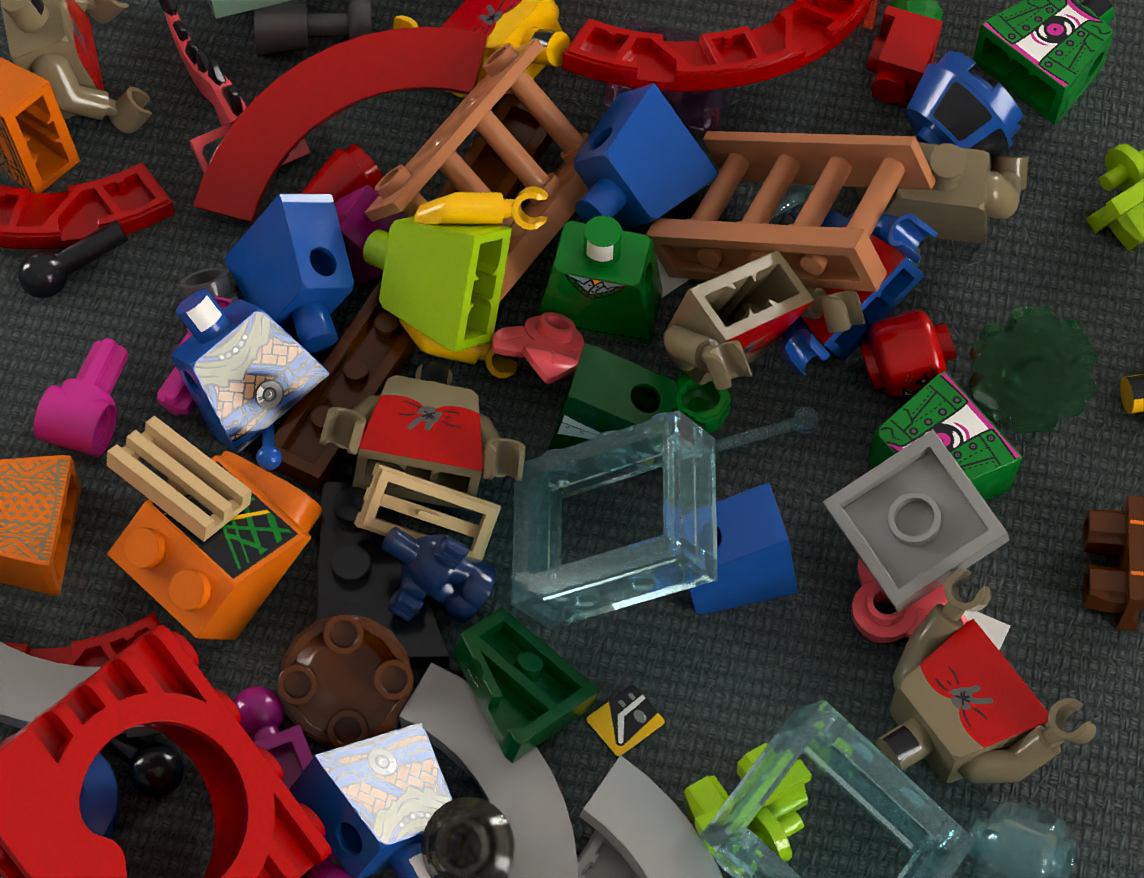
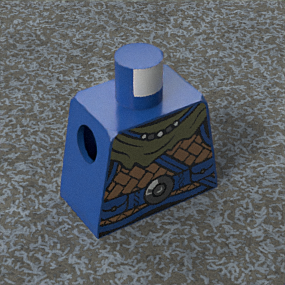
M202 289L188 296L176 309V314L192 333V336L173 352L172 360L216 441L238 453L330 375L323 365L256 305L238 299L222 310L209 291Z
M421 722L317 754L289 788V791L298 803L305 804L311 808L320 818L326 831L324 838L350 876L364 878L393 868L398 878H446L432 851L457 825L458 813Z

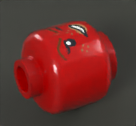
M920 309L908 311L873 323L868 329V341L859 344L874 391L884 389L885 393L895 400L917 394L938 374L943 371L947 372V361L957 358L946 323L934 326L930 317Z

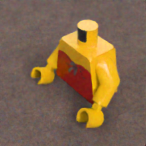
M466 0L440 27L487 34L489 40L482 66L495 51L507 43L516 48L534 39H538L545 48L525 70L532 79L546 65L562 66L563 53L570 45L568 35L562 31L558 22L559 9L554 0ZM400 15L394 18L393 29L418 27L416 21L410 17ZM482 66L477 84L487 74ZM508 89L505 94H513V93L511 92L510 89ZM451 92L458 97L467 96L466 94Z

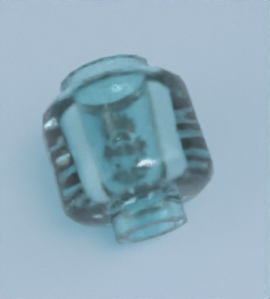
M1007 801L998 805L989 819L981 816L976 819L968 841L967 856L977 859L978 878H1069L1075 859L1077 841L1074 838L1068 837L1067 826L1062 817L1018 802Z

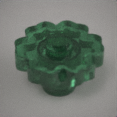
M1039 306L1033 309L1029 307L1015 308L1008 317L1007 326L999 323L986 325L981 331L979 340L975 342L969 352L972 364L976 369L968 383L973 397L980 404L989 420L996 421L1007 418L1011 428L1019 434L1033 431L1047 433L1055 428L1059 414L1066 417L1080 415L1085 409L1087 400L1094 395L1097 389V383L1090 369L1097 363L1098 352L1077 320L1070 319L1060 322L1054 310L1048 306Z

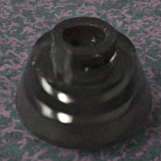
M474 797L457 798L442 805L430 817L422 837V858L431 878H505L514 858L515 840L513 831L506 816L492 803Z

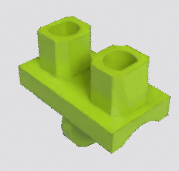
M1122 143L1107 152L1105 156L1107 172L1100 176L1099 181L1106 191H1111L1118 187L1123 192L1108 201L1106 206L1087 217L1086 221L1095 234L1109 226L1114 235L1130 251L1144 242V149L1138 152L1132 146Z
M764 743L746 753L737 763V774L748 789L730 798L715 775L702 778L684 790L683 805L692 825L699 833L713 858L718 857L733 847L736 848L744 862L762 852L776 866H780L792 858V849L788 837L804 828L803 821L796 811L808 804L805 783L811 780L812 774L801 759L788 765L768 743Z

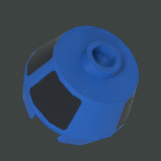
M949 51L937 64L929 63L926 66L905 110L909 124L917 133L915 137L918 142L936 145L951 143L961 148L984 150L990 153V158L1009 149L1013 145L1012 137L1022 127L1018 122L1024 116L1016 101L1000 83L993 88L977 74L968 72L974 66L975 61L954 51Z

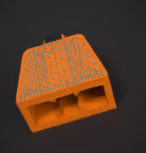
M55 455L0 460V583L60 596L82 488L72 456Z

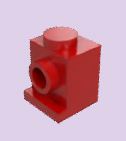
M887 5L883 16L880 37H876L866 69L875 73L871 86L872 97H876L886 103L908 106L926 66L934 62L943 21Z

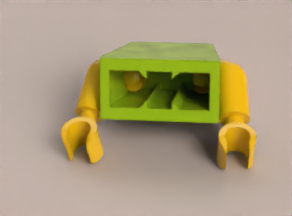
M535 186L527 187L520 191L516 199H503L501 192H454L421 204L414 216L395 220L390 226L389 232L377 229L369 235L364 245L363 258L368 265L383 270L379 295L382 308L399 318L400 324L422 352L472 365L477 360H483L490 373L498 378H507L516 372L518 367L516 361L504 359L499 354L491 351V340L495 330L512 227L502 225L503 218H513L517 225L527 230L538 229L544 225L548 217L527 216L521 208V202L526 199L545 200L548 198V193L545 190Z

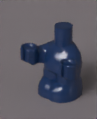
M395 526L383 540L382 550L402 561L400 589L390 599L388 610L406 622H409L423 606V599L427 595L435 602L441 604L448 615L455 621L463 624L483 605L493 589L496 578L494 567L482 560L467 556L469 547L450 535L436 534L416 539Z

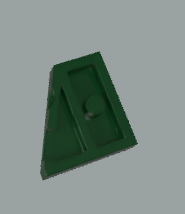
M503 607L462 632L453 650L505 758L511 763L520 759L591 709L600 692L599 688Z

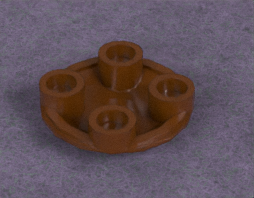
M339 614L319 619L295 636L282 658L277 687L284 711L295 726L300 724L304 735L321 745L339 748L388 733L395 728L400 720L399 715L411 697L414 678L407 651L391 630L369 617Z

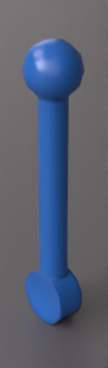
M274 423L263 430L262 447L256 454L258 465L262 469L269 471L276 469L282 461V454L275 446Z

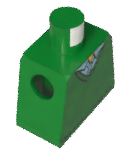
M609 216L594 217L586 224L575 221L565 223L549 269L537 316H541L546 312H554L571 319L578 331L650 344L663 291L652 239L644 234L623 231L619 222Z

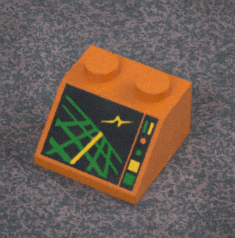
M215 455L211 458L214 462L252 490L251 502L247 508L203 542L148 499L138 510L107 555L195 638L236 640L312 536L223 456ZM190 494L183 495L209 516L213 514V512Z

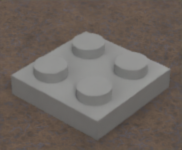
M933 429L823 501L826 510L897 613L944 584L955 571L967 569L1010 541L1008 532Z

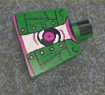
M1023 0L981 24L973 61L1055 125L1066 114L1105 64L1114 35L1111 27L1108 25L1114 19L1113 6L1109 0H1082L1080 3L1076 0Z
M946 371L933 378L885 421L874 434L868 458L872 469L933 429L985 501L1001 495L1012 488L1022 460L1020 453Z

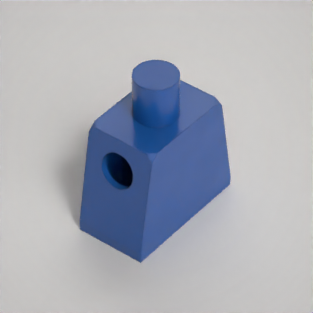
M655 83L619 94L574 158V169L589 188L576 202L575 209L585 224L594 217L609 216L617 220L622 229L650 223L660 218L713 181L719 174Z
M279 194L226 255L225 260L246 302L262 309L287 333H297L301 346L307 352H320L330 348L338 341V335L330 314L353 291L354 285L335 203L331 194Z
M770 482L675 518L669 524L676 550L639 561L650 599L688 588L696 614L704 615L798 593L789 539Z

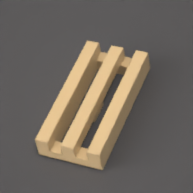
M156 416L145 422V431L143 433L135 430L126 437V445L123 448L116 444L107 451L106 466L203 542L250 505L252 494L250 488ZM139 457H142L144 460L150 463L153 467H155L162 474L168 477V483L161 479L158 475L152 472L149 468H147L137 459ZM190 494L213 512V514L209 516L183 495Z
M376 462L372 472L373 479L370 488L367 487L363 500H365L361 512H358L354 523L357 527L386 536L396 526L416 539L429 536L376 518L378 508L382 506L474 537L467 556L483 560L501 509L499 504ZM391 482L482 513L480 524L478 525L384 493L387 483Z

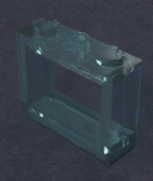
M680 410L659 413L648 421L618 431L602 432L594 439L564 449H552L546 451L540 457L524 462L522 481H515L511 605L542 625L552 629L718 580L715 438ZM663 467V535L561 566L562 499Z
M825 699L795 709L700 835L702 839L716 850L714 858L719 866L735 878H802L747 826L803 752L913 854L897 878H951L977 841Z

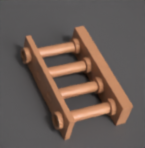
M534 39L516 48L507 43L495 51L482 66L487 74L405 167L402 164L398 165L378 182L375 191L379 196L364 212L372 222L402 211L407 217L414 216L418 207L427 202L419 191L438 169L458 192H491L455 151L472 130L475 129L526 188L535 186L542 188L548 193V198L545 200L529 199L530 202L523 209L524 214L529 217H548L545 224L538 229H523L516 224L513 218H503L502 225L512 227L499 303L576 211V202L589 190L574 169V158L589 138V134H580L525 71L545 48L538 39ZM508 89L511 90L563 150L560 157L564 162L554 173L546 174L491 111L492 107Z
M707 131L703 141L719 169V174L712 182L691 219L658 218L653 221L646 236L652 239L655 254L668 276L672 278L711 280L779 250L803 285L817 288L877 292L887 271L870 240L871 234L896 188L932 190L936 179L915 136ZM740 182L763 183L742 221H718ZM791 184L815 185L793 224H769ZM843 186L868 187L847 227H820Z

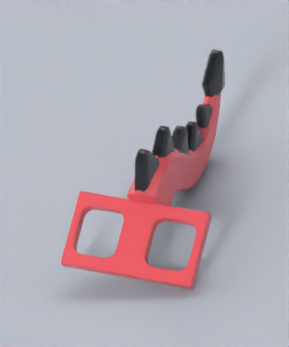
M159 0L186 69L202 95L214 106L221 127L189 140L203 173H205L208 164L203 155L204 146L224 137L247 106L237 88L224 75L218 61L215 59L210 60L207 53L202 49L199 50L196 42L190 39L186 26L182 23L177 13L178 6L175 0ZM305 138L289 153V157L282 165L311 153Z

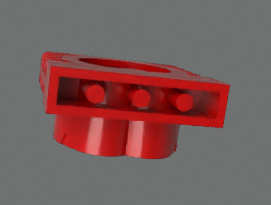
M159 625L142 634L129 647L103 664L98 671L72 688L67 695L41 712L23 729L0 743V875L3 878H127L125 855L121 847L114 840L93 833L84 823L80 812V793L88 768L99 751L121 732L139 725L163 734L178 745L193 761L207 786L214 812L215 831L211 858L203 878H301L311 867L321 864L332 854V850L324 838L326 831L320 818L311 808L297 802L282 781L284 774L278 761L266 749L255 745L240 725L242 718L235 703L224 692L214 689L198 668L199 658L193 646L181 634L171 632L164 625Z

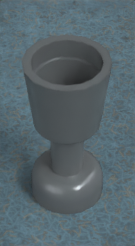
M351 0L348 3V13L308 14L307 4L296 1L254 9L257 56L307 49L309 47V37L349 36V40L362 35L371 34V0Z

